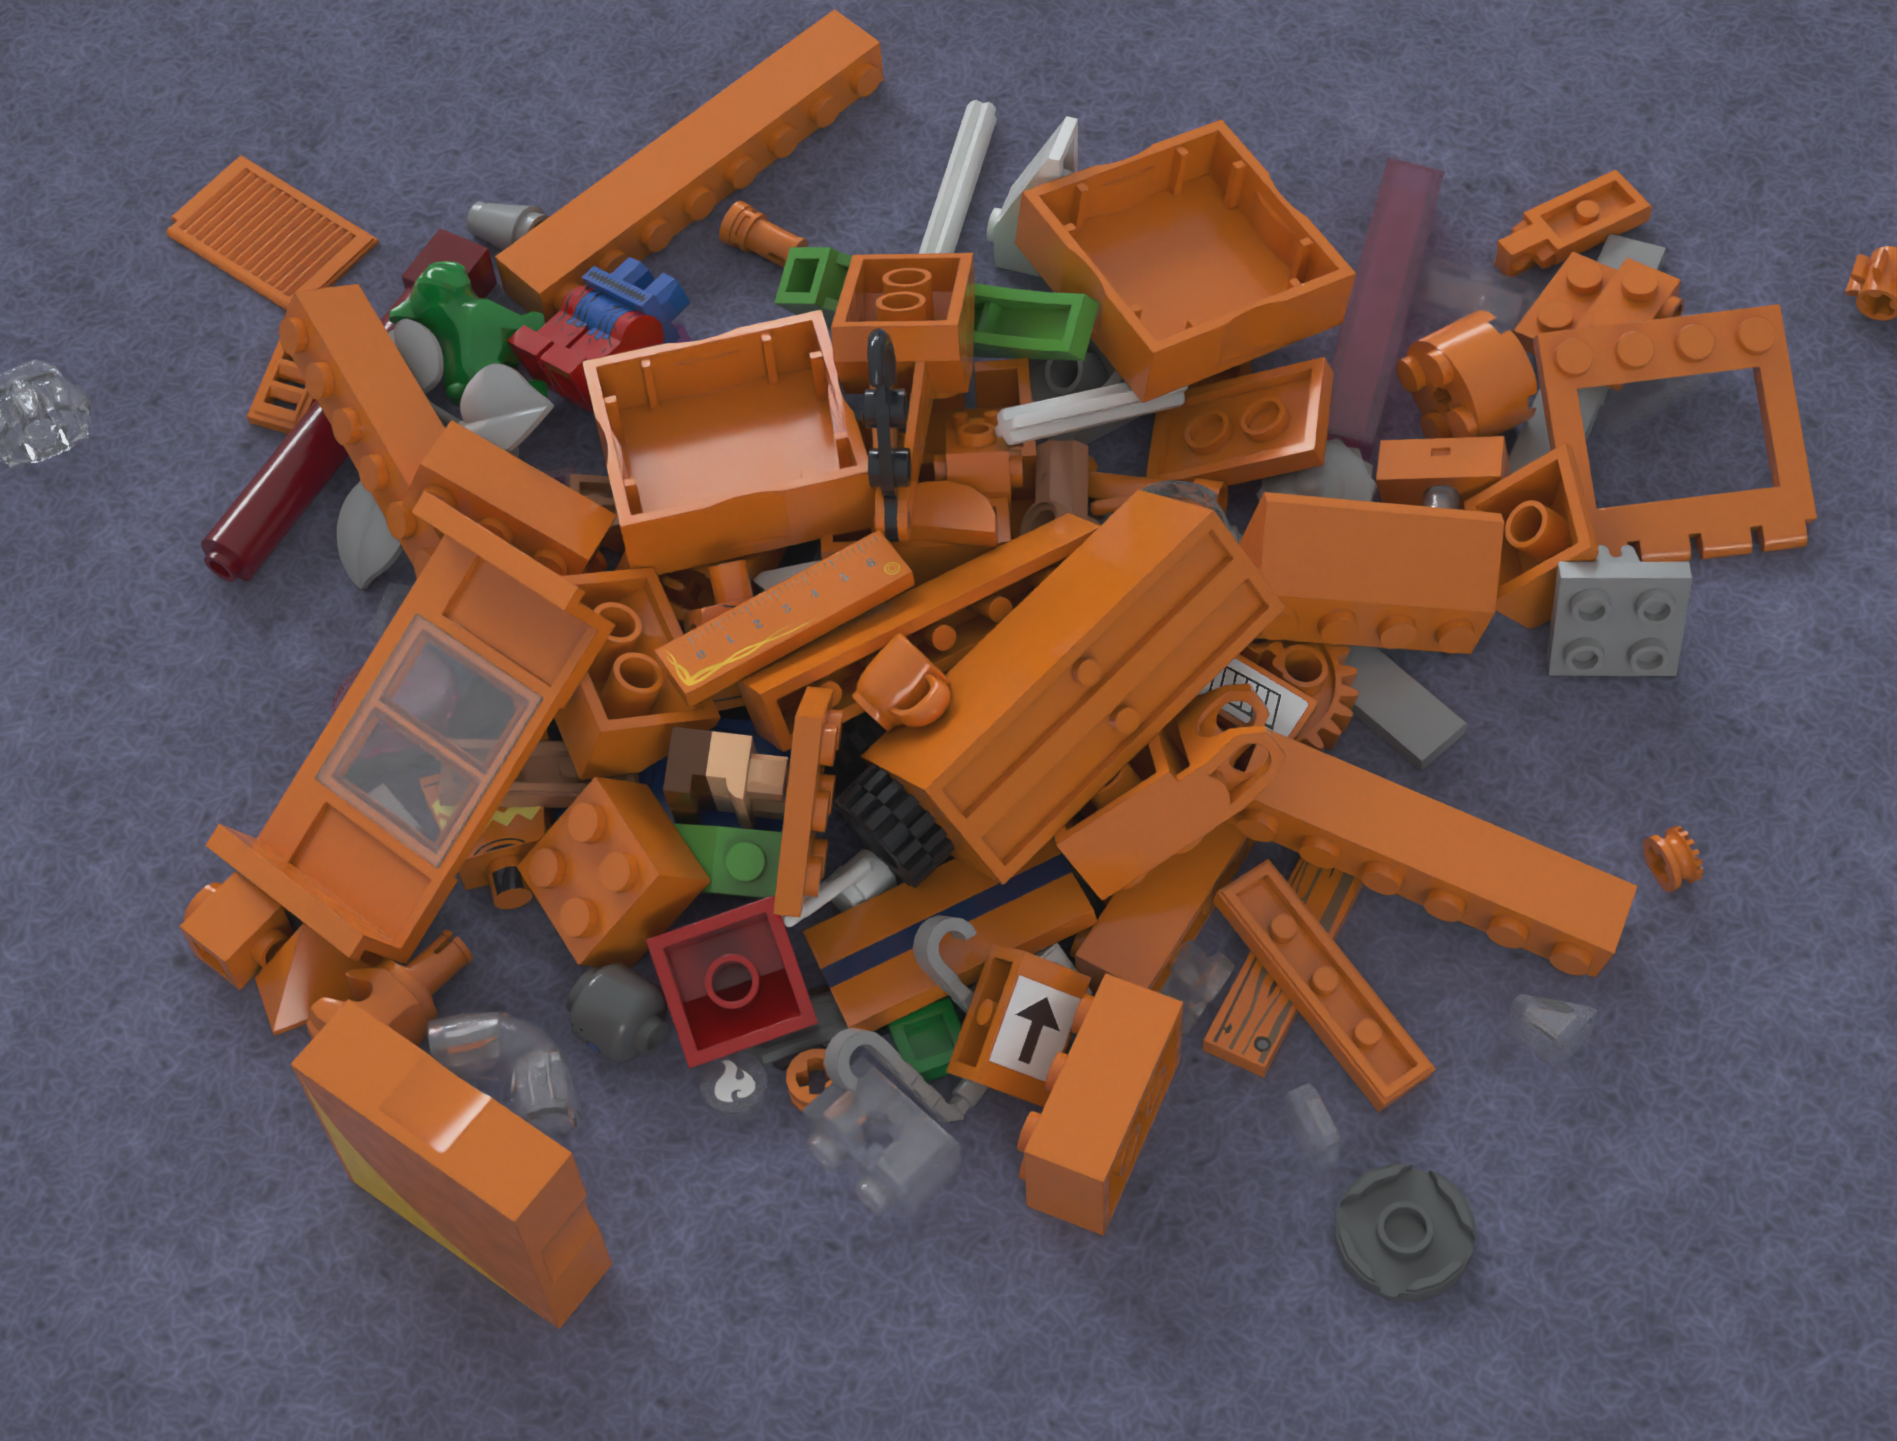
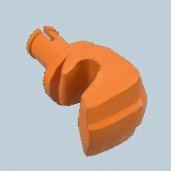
M445 929L438 935V938L406 966L397 964L389 959H384L375 968H359L346 971L345 974L351 994L354 999L360 1000L352 1002L416 1046H419L429 1033V1024L437 1018V1009L433 1003L432 995L464 966H468L473 961V956L458 936L450 942L454 937L453 932ZM322 997L310 1007L306 1026L311 1040L347 1001Z

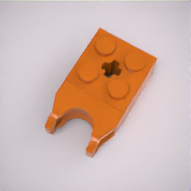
M1250 684L1224 685L1195 697L1054 835L1057 847L1101 901L1119 890H1127L1136 886L1146 877L1151 869L1171 856L1183 854L1195 848L1207 833L1242 811L1277 777L1286 756L1283 749L1272 737L1266 726H1264L1270 713L1265 703ZM1242 701L1248 703L1253 708L1250 721L1242 727L1222 731L1216 723V716L1219 710L1227 703ZM1253 744L1262 745L1268 750V758L1265 764L1253 772H1242L1233 767L1241 754Z

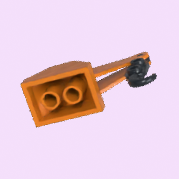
M973 253L852 255L831 325L833 360L845 394H862L864 396L866 428H872L873 448H870L868 457V476L870 487H876L875 532L880 530L889 542H910L913 506L933 399H946L958 393H968L974 356L975 273ZM907 393H911L909 413H908ZM898 428H906L904 448H899Z

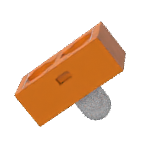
M1504 436L1380 440L1376 482L1382 503L1465 510L1464 501L1512 474Z

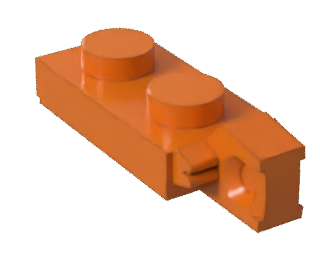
M1613 170L1524 212L1522 221L1511 229V235L1497 241L1498 249L1494 265L1507 279L1533 268L1536 263L1541 269L1549 268L1552 264L1557 265L1566 261L1572 252L1580 254L1606 242L1609 234L1620 235L1648 222L1652 206L1618 171Z

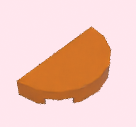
M948 480L921 482L917 484L914 500L911 538L997 548L998 526L996 514L988 499L971 486ZM874 516L873 519H872V525H873V530H874V532H875V516Z

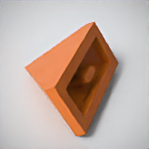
M303 923L255 977L274 1036L305 1025L308 1020L310 1007L322 997L340 1001H347L348 999L355 1002L360 1001L354 999L351 994L345 974L346 971L359 968H375L381 961L389 958L365 950L358 961L350 959Z

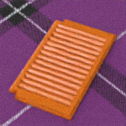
M242 155L235 159L170 218L174 224L166 231L167 236L286 311L294 292L333 286L379 243L376 237Z

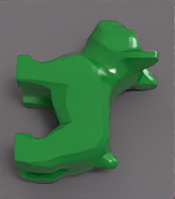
M441 261L430 264L415 281L409 299L389 312V321L396 324L403 319L413 320L430 329L438 338L443 354L445 393L451 402L459 408L466 386L482 368L490 364H502L515 369L520 364V360L507 342L508 338L523 325L536 332L545 325L544 314L531 311L528 314L520 315L487 298H478L471 287L466 267L453 261ZM537 379L528 382L535 390L548 399L546 382Z

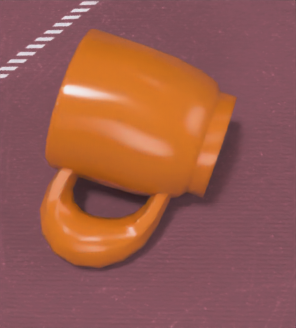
M897 633L868 664L857 682V690L851 697L888 732L895 726L923 727L936 721L946 711L951 697L948 687L950 681L903 634Z

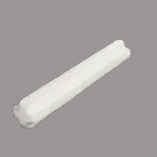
M973 100L966 107L918 254L954 253L997 120L995 116L996 108L990 102L981 103L978 100Z
M1124 382L1005 408L997 414L998 425L994 430L997 438H1004L1008 445L1020 444L1180 407L1185 403L1184 392L1188 389V386L1142 403L1128 384Z

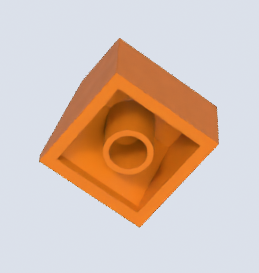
M1567 443L1560 445L1463 502L1465 510L1502 514L1504 533L1496 611L1528 629L1536 628L1551 620L1558 562H1596L1599 553L1573 447Z

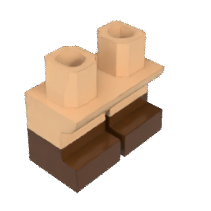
M672 727L663 792L676 824L703 825L705 810L735 813L737 821L743 829L754 830L756 817L784 820L790 763L788 757L757 754L752 736Z

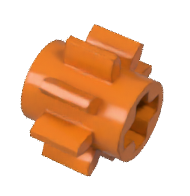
M1880 247L1871 254L1870 258L1863 254H1858L1845 294L1857 296L1856 306L1858 310L1871 319L1885 321L1897 317V247Z

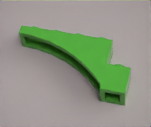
M790 247L774 303L795 315L822 310L827 329H831L852 255L838 252L831 247ZM975 283L973 357L1084 361L1100 303L1086 294L1021 290Z

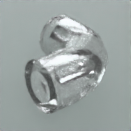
M501 1011L460 1013L428 1021V1038L432 1058L464 1081L490 1078L501 1082L508 1090L513 1113L548 1137L569 1132L582 1122L578 1084L566 1053L535 1023Z

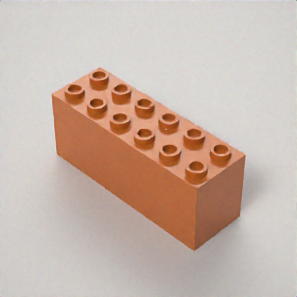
M1138 489L946 674L950 681L948 687L951 697L946 711L940 718L923 727L895 726L890 732L886 731L861 755V758L868 766L874 764L879 769L885 770L893 780L896 779L903 785L909 795L912 794L919 801L918 804L924 810L929 811L935 818L934 822L944 829L947 833L946 837L954 845V851L950 854L951 856L1004 885L1286 607L1214 510Z

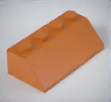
M1264 492L1239 545L1286 608L1256 638L1433 651L1450 654H1472L1496 612L1504 533L1502 514Z

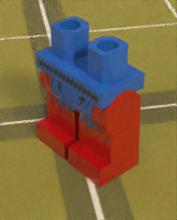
M631 257L627 258L611 274L593 266L581 277L586 285L579 286L570 291L563 300L560 311L537 332L523 325L507 339L508 344L532 379L546 382L548 390L561 397L565 396L567 400L593 414L594 411L582 361L677 342L681 337L671 322L690 305L689 298L674 277L662 273L655 280L649 269L640 261Z

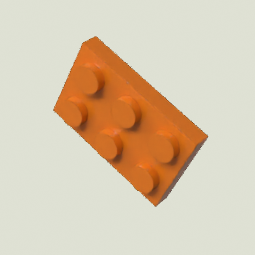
M1326 358L1312 359L1187 389L1184 392L1185 403L1182 406L1155 412L1146 477L1194 482L1196 478L1226 482L1230 486L1324 465L1334 375Z
M807 686L795 715L773 914L800 918L807 896L818 898L821 879H824L829 839L817 838V832H826L828 815L832 813L836 775L824 774L825 766L833 767L835 753L836 750H839L843 724V710L832 709L834 689Z

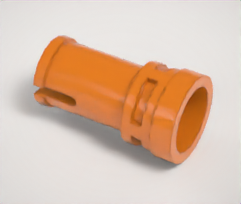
M737 201L730 207L722 220L719 230L721 242L730 247L740 248L745 253L752 251L783 269L790 247H807L809 245L807 239L798 237L769 222L765 214L757 212L753 206L744 201Z

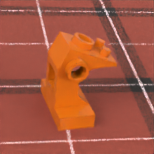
M987 411L984 413V418L968 419L967 413L953 414V420H946V454H934L935 481L948 480L968 485L986 498L1008 497L1011 540L1019 537L1024 515L1031 505L1035 503V499L1011 500V488L1023 487L1022 451L1009 450V445L1004 438H997L994 428L998 425V411Z

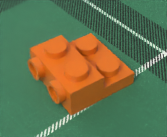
M1572 252L1513 330V334L1518 338L1526 352L1535 355L1533 339L1537 333L1681 316L1685 306V300L1679 298L1681 280L1630 258H1626L1620 268L1616 270ZM1625 383L1607 385V387L1620 392Z

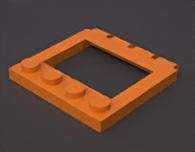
M1780 304L1537 333L1533 339L1550 451L1564 443L1573 447L1597 546H1606L1609 554L1613 557L1620 556L1622 546H1634L1640 562L1690 561L1691 546L1689 539L1695 538L1701 560L1751 554V531H1756L1762 552L1807 546L1806 524H1811L1815 521L1817 514ZM1753 368L1773 487L1597 509L1577 389Z

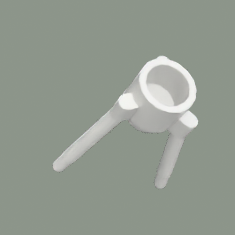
M862 849L845 865L840 866L826 880L821 882L818 898L807 896L800 918L782 915L784 925L786 927L794 926L830 900L841 912H844L896 887L895 876L888 866L873 852Z

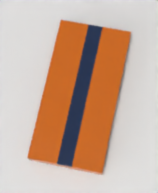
M1052 837L1004 885L955 858L938 866L916 888L904 882L802 932L848 1028L873 1032L949 995L921 969L915 960L913 950L915 935L920 925L931 917L942 915L963 918L972 924L977 932V935L968 940L953 938L947 932L939 942L940 957L956 973L965 986L979 981L992 943L1035 954L1097 924L1098 921L1094 909Z

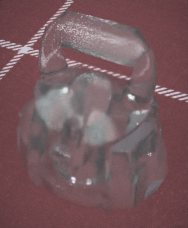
M34 359L0 373V462L8 464L12 470L18 469L28 464L54 457L90 438L91 400L82 386L72 384L62 378L60 371L53 364Z

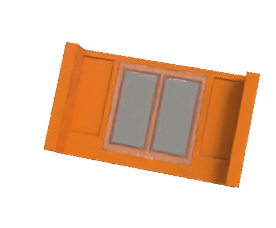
M427 491L423 492L411 513L445 535L259 836L254 838L218 824L205 845L348 958L356 961L367 950L399 963L407 964L458 881L455 878L518 774L559 708L564 710L615 627L614 623L580 602L586 593L584 590Z

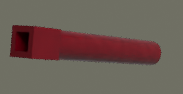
M440 228L401 276L405 290L380 320L386 331L389 333L394 329L395 325L389 321L390 310L409 299L417 278L430 264L435 262L453 261L466 267V272L478 298H486L497 284L488 248ZM315 400L202 540L201 548L206 555L204 558L206 566L223 580L233 582L236 578L244 581L251 580L348 458L349 455L346 449L337 442L333 434L332 425L317 400Z

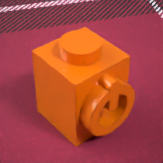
M237 871L224 883L214 882L200 890L189 903L185 911L184 922L179 926L194 955L239 990L266 966L295 933L286 916L288 910Z

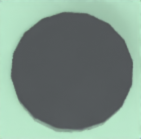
M1394 1163L1366 1172L1347 1188L1335 1216L1334 1244L1343 1268L1362 1288L1387 1300L1418 1302L1441 1295L1462 1278L1474 1252L1475 1219L1466 1197L1447 1177L1432 1170L1428 1174L1422 1170L1411 1169L1412 1165Z

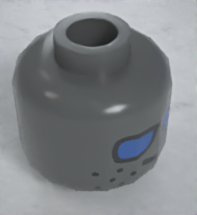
M612 963L603 968H590L577 980L567 999L566 1007L567 1011L570 1012L569 1023L573 1035L608 1060L619 1064L631 1061L641 1053L644 1056L654 1053L664 1041L669 1030V1023L665 1020L668 1004L663 990L631 968L620 963Z

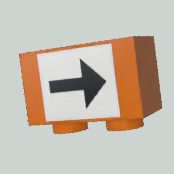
M992 943L946 1072L1017 1099L1044 1107L1050 1095V1092L1044 1089L1048 1071L1056 1054L1059 1051L1065 1053L1077 1007L1087 992L1092 977L1029 952Z

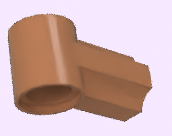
M1073 439L1067 441L1048 440L1036 446L1035 503L1031 505L1024 515L1019 536L1066 513L1101 526L1098 520L1088 516V446Z

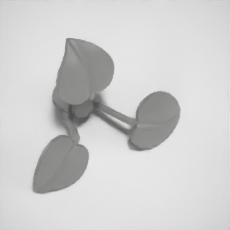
M403 319L398 321L394 325V329L388 334L426 396V393L432 390L442 378L444 371L442 350L438 340L427 327L416 321ZM502 364L485 366L468 383L460 402L463 420L436 406L428 399L441 422L448 425L453 420L519 458L518 445L532 433L554 408L553 403L535 390L518 371ZM360 481L350 491L340 510L337 522V546L340 560L349 578L358 588L367 590L371 582L397 560L403 551V547L399 540L391 535L385 516L371 492H368Z

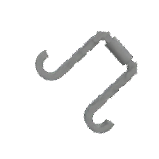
M942 915L931 917L920 925L915 935L913 945L915 960L921 969L944 992H947L952 997L951 999L967 1014L974 993L961 982L956 973L942 960L939 954V942L947 932L953 938L963 940L970 939L977 935V932L972 924L963 918ZM849 1028L840 1031L831 1039L825 1051L824 1065L826 1074L832 1083L842 1089L855 1092L859 1078L852 1073L849 1062L853 1051L862 1045L884 1068L889 1069L893 1073L892 1075L907 1090L911 1091L915 1095L914 1097L929 1112H932L937 1117V1121L949 1123L950 1121L964 1120L966 1111L969 1108L974 1109L989 1089L962 1078L952 1091L953 1098L950 1102H945L946 1100L931 1085L927 1084L923 1080L924 1078L909 1063H906L901 1058L902 1056L883 1037L868 1030Z

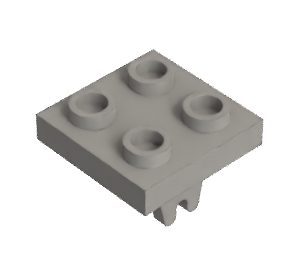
M1599 545L1596 562H1558L1546 654L1548 676H1677L1692 584L1689 562H1640L1634 548L1630 545L1621 547L1619 557L1611 556L1606 546Z

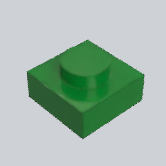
M950 997L931 1003L887 1024L888 1033L895 1050L906 1063H909L924 1078L923 1080L926 1083L949 1075L946 1071L962 1028Z

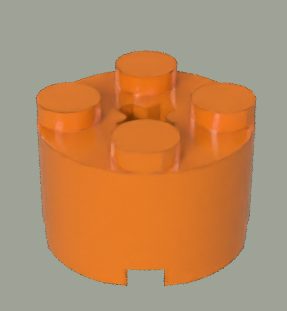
M1484 310L1474 311L1413 342L1408 348L1406 357L1396 363L1398 379L1402 386L1412 393L1422 414L1420 418L1421 430L1428 439L1499 436L1531 419L1535 414L1537 407L1528 408V398L1538 393L1537 381L1531 362L1520 341L1510 329L1500 334L1488 323L1497 318L1490 312Z

